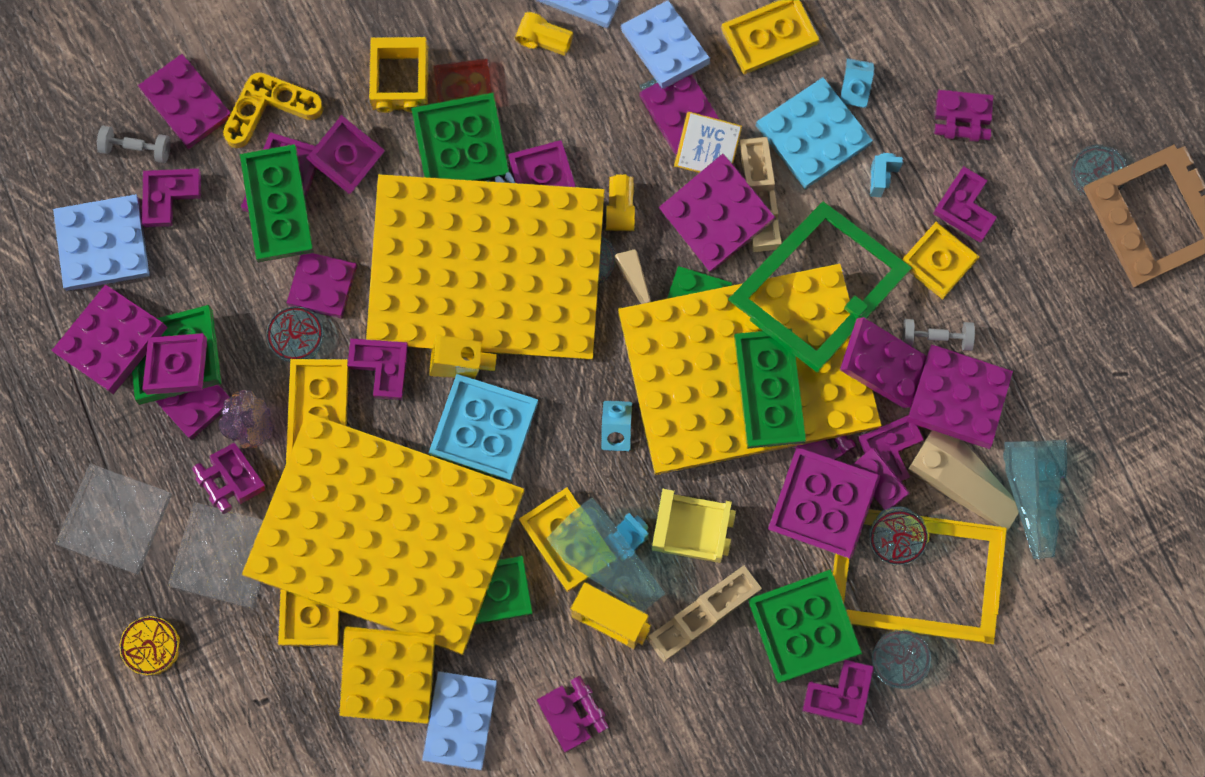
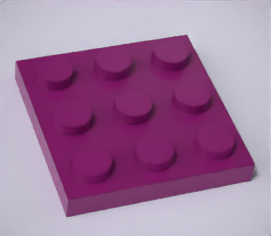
M724 153L659 207L711 273L777 219Z
M104 285L51 351L114 395L147 354L148 338L160 337L168 327L112 288Z
M931 344L907 422L990 449L1013 371Z
M796 447L768 530L852 559L880 475Z

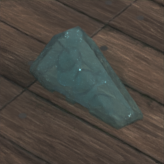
M1066 440L1004 442L1003 458L1005 471L1033 559L1055 557L1059 521L1055 517L1058 504L1063 502V494L1059 493L1061 478H1066L1067 474Z
M593 497L572 512L546 538L565 563L584 573L588 578L613 592L614 595L641 612H644L665 595V592Z

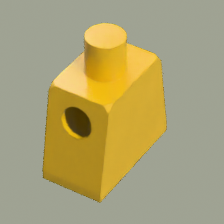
M436 335L431 350L429 376L455 378L456 374L475 379L479 369L495 371L496 354L482 353L481 342Z

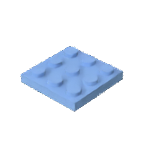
M137 195L53 209L63 288L66 291L150 276L140 203Z

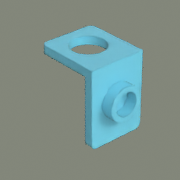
M852 59L846 60V72L840 97L844 104L860 107L867 106L874 75L873 63Z
M603 402L602 450H630L632 402ZM613 432H618L624 436V440L621 443H612L608 440V436Z

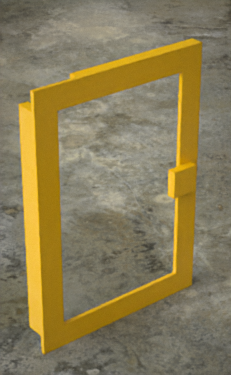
M869 509L864 524L874 526L882 516L890 512ZM905 514L890 515L883 520L905 516ZM917 516L926 528L927 542H929L930 533L989 541L980 627L847 610L853 626L890 631L907 630L920 635L994 644L1007 528ZM901 517L904 519L905 526H914L915 530L918 528V531L924 532L920 523L913 517ZM896 519V520H895V521H898V522H900V523H903V520H902V519ZM887 521L893 527V521ZM880 522V523L877 525V526H880V527H887V528H889V527L885 524V522ZM894 522L895 529H900L898 527L903 526L897 522ZM906 526V530H913L912 528H908L909 526ZM920 533L922 538L918 536L919 541L924 542V533ZM835 553L833 575L844 602L849 558Z

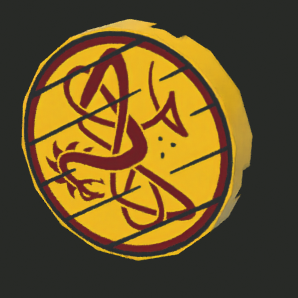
M153 616L143 617L132 622L123 632L120 641V654L126 666L135 673L146 676L159 675L170 669L177 660L180 639L175 628L164 619Z

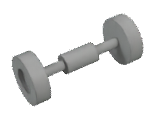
M103 125L97 137V150L99 153L109 154L113 144L123 145L125 149L138 151L149 149L154 150L156 162L166 163L170 153L171 141L168 135L161 134L158 135L155 145L147 144L145 140L133 138L115 139L113 127Z
M904 319L902 341L913 347L915 336L927 337L928 340L948 341L949 338L962 339V350H973L975 339V326L973 322H964L962 333H949V330L944 329L914 331V319Z

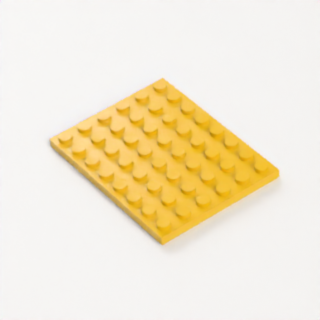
M378 174L366 340L407 342V347L432 349L436 335L479 341L481 342V352L593 360L604 189Z
M841 264L768 278L749 298L786 328H792L794 334L816 351L850 315L844 309L850 300ZM742 284L618 309L655 475L803 445L793 444L747 449L734 334L762 330L749 321L750 317L728 300ZM850 338L818 373L796 357L806 436L804 444L870 431L881 427L872 389L840 371Z
M307 413L242 575L395 631L435 634L434 645L463 655L524 494V488Z

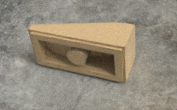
M634 249L616 254L615 263L640 303L651 302L637 251Z

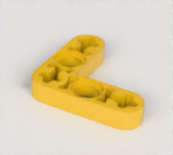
M254 73L248 78L224 127L223 134L231 147L242 148L250 141L267 104L306 120H315L320 117L323 112V104L320 97L311 91L265 73ZM261 82H264L265 87L271 90L272 94L270 95L269 91L263 88L256 91L254 85H260ZM282 91L292 92V98L288 102H280L277 99ZM298 96H300L302 103L308 105L311 101H314L316 108H310L309 111H306L305 105L298 102ZM245 105H254L256 111L253 115L247 117L241 114V110ZM240 128V131L243 136H237L235 139H233L231 133H237V131Z

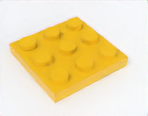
M346 627L344 630L340 716L428 724L430 720L435 634Z

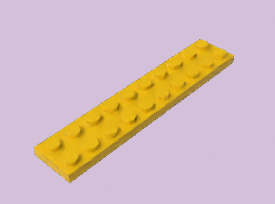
M348 359L290 360L286 463L307 413L347 426ZM284 590L280 591L279 646H339V610Z

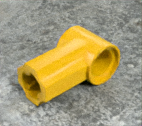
M532 12L524 14L515 35V40L525 47L534 49L538 46L564 56L568 53L573 38L572 31L549 24L542 16Z
M622 174L610 177L606 231H634L633 177Z

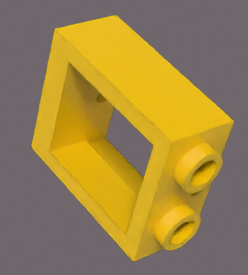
M426 37L371 38L369 100L372 110H377L381 113L405 110L412 113L411 108L427 105L428 45ZM379 59H419L418 93H379Z
M585 582L571 607L572 618L632 649H635L637 643L643 645L650 631L651 625L647 624V614Z

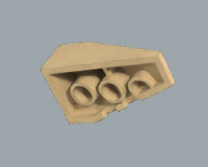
M933 430L907 470L909 474L995 526L1006 527V532H1008L1022 508L963 440Z

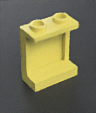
M663 489L652 551L721 563L722 555L728 556L731 539L726 538L727 527L733 528L736 514L735 510H730L732 502L719 503L675 495L673 490Z

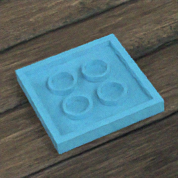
M821 78L756 122V127L764 137L768 138L769 144L804 189H807L866 149L873 141L824 78Z
M456 374L428 454L435 458L511 482L538 405V399Z

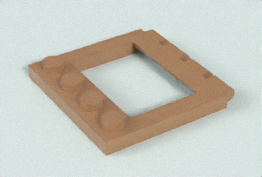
M1174 144L1083 187L1133 288L1205 255V195L1201 196L1199 193L1205 190V183L1197 168L1191 171L1187 170V167L1193 165L1194 162L1186 146L1177 149ZM1167 165L1204 239L1155 261L1118 187Z

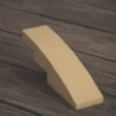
M768 138L741 139L740 152L743 177L777 218L751 240L753 252L776 250L782 243L778 225V209L774 191L775 181Z
M742 566L701 595L694 603L675 615L672 620L650 634L647 640L662 661L665 662L736 610L762 588L748 569Z

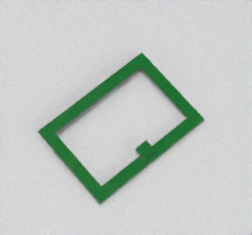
M822 201L728 300L750 317L749 321L818 373L851 337L856 319L863 317L867 319L907 276L912 267ZM826 219L889 266L891 270L863 301L854 296L845 305L844 309L850 315L816 351L749 298Z

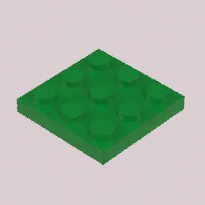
M494 93L411 108L424 177L483 181L496 178L497 176L504 177L505 173L509 172Z
M209 305L157 318L168 327L160 337L202 333L206 336L207 347L202 389L221 384L213 309ZM146 355L132 371L135 401L139 405L188 393L176 392L147 395L143 391Z
M831 569L748 599L778 684L862 654Z

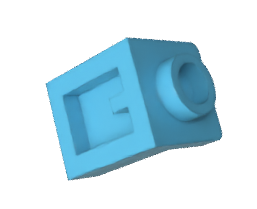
M891 153L875 155L871 165L870 197H882L885 188L890 186V172L900 171L903 164L902 157H896V155Z
M628 513L624 520L603 540L620 560L624 562L648 539L649 533L646 530L649 527L638 515L633 517Z

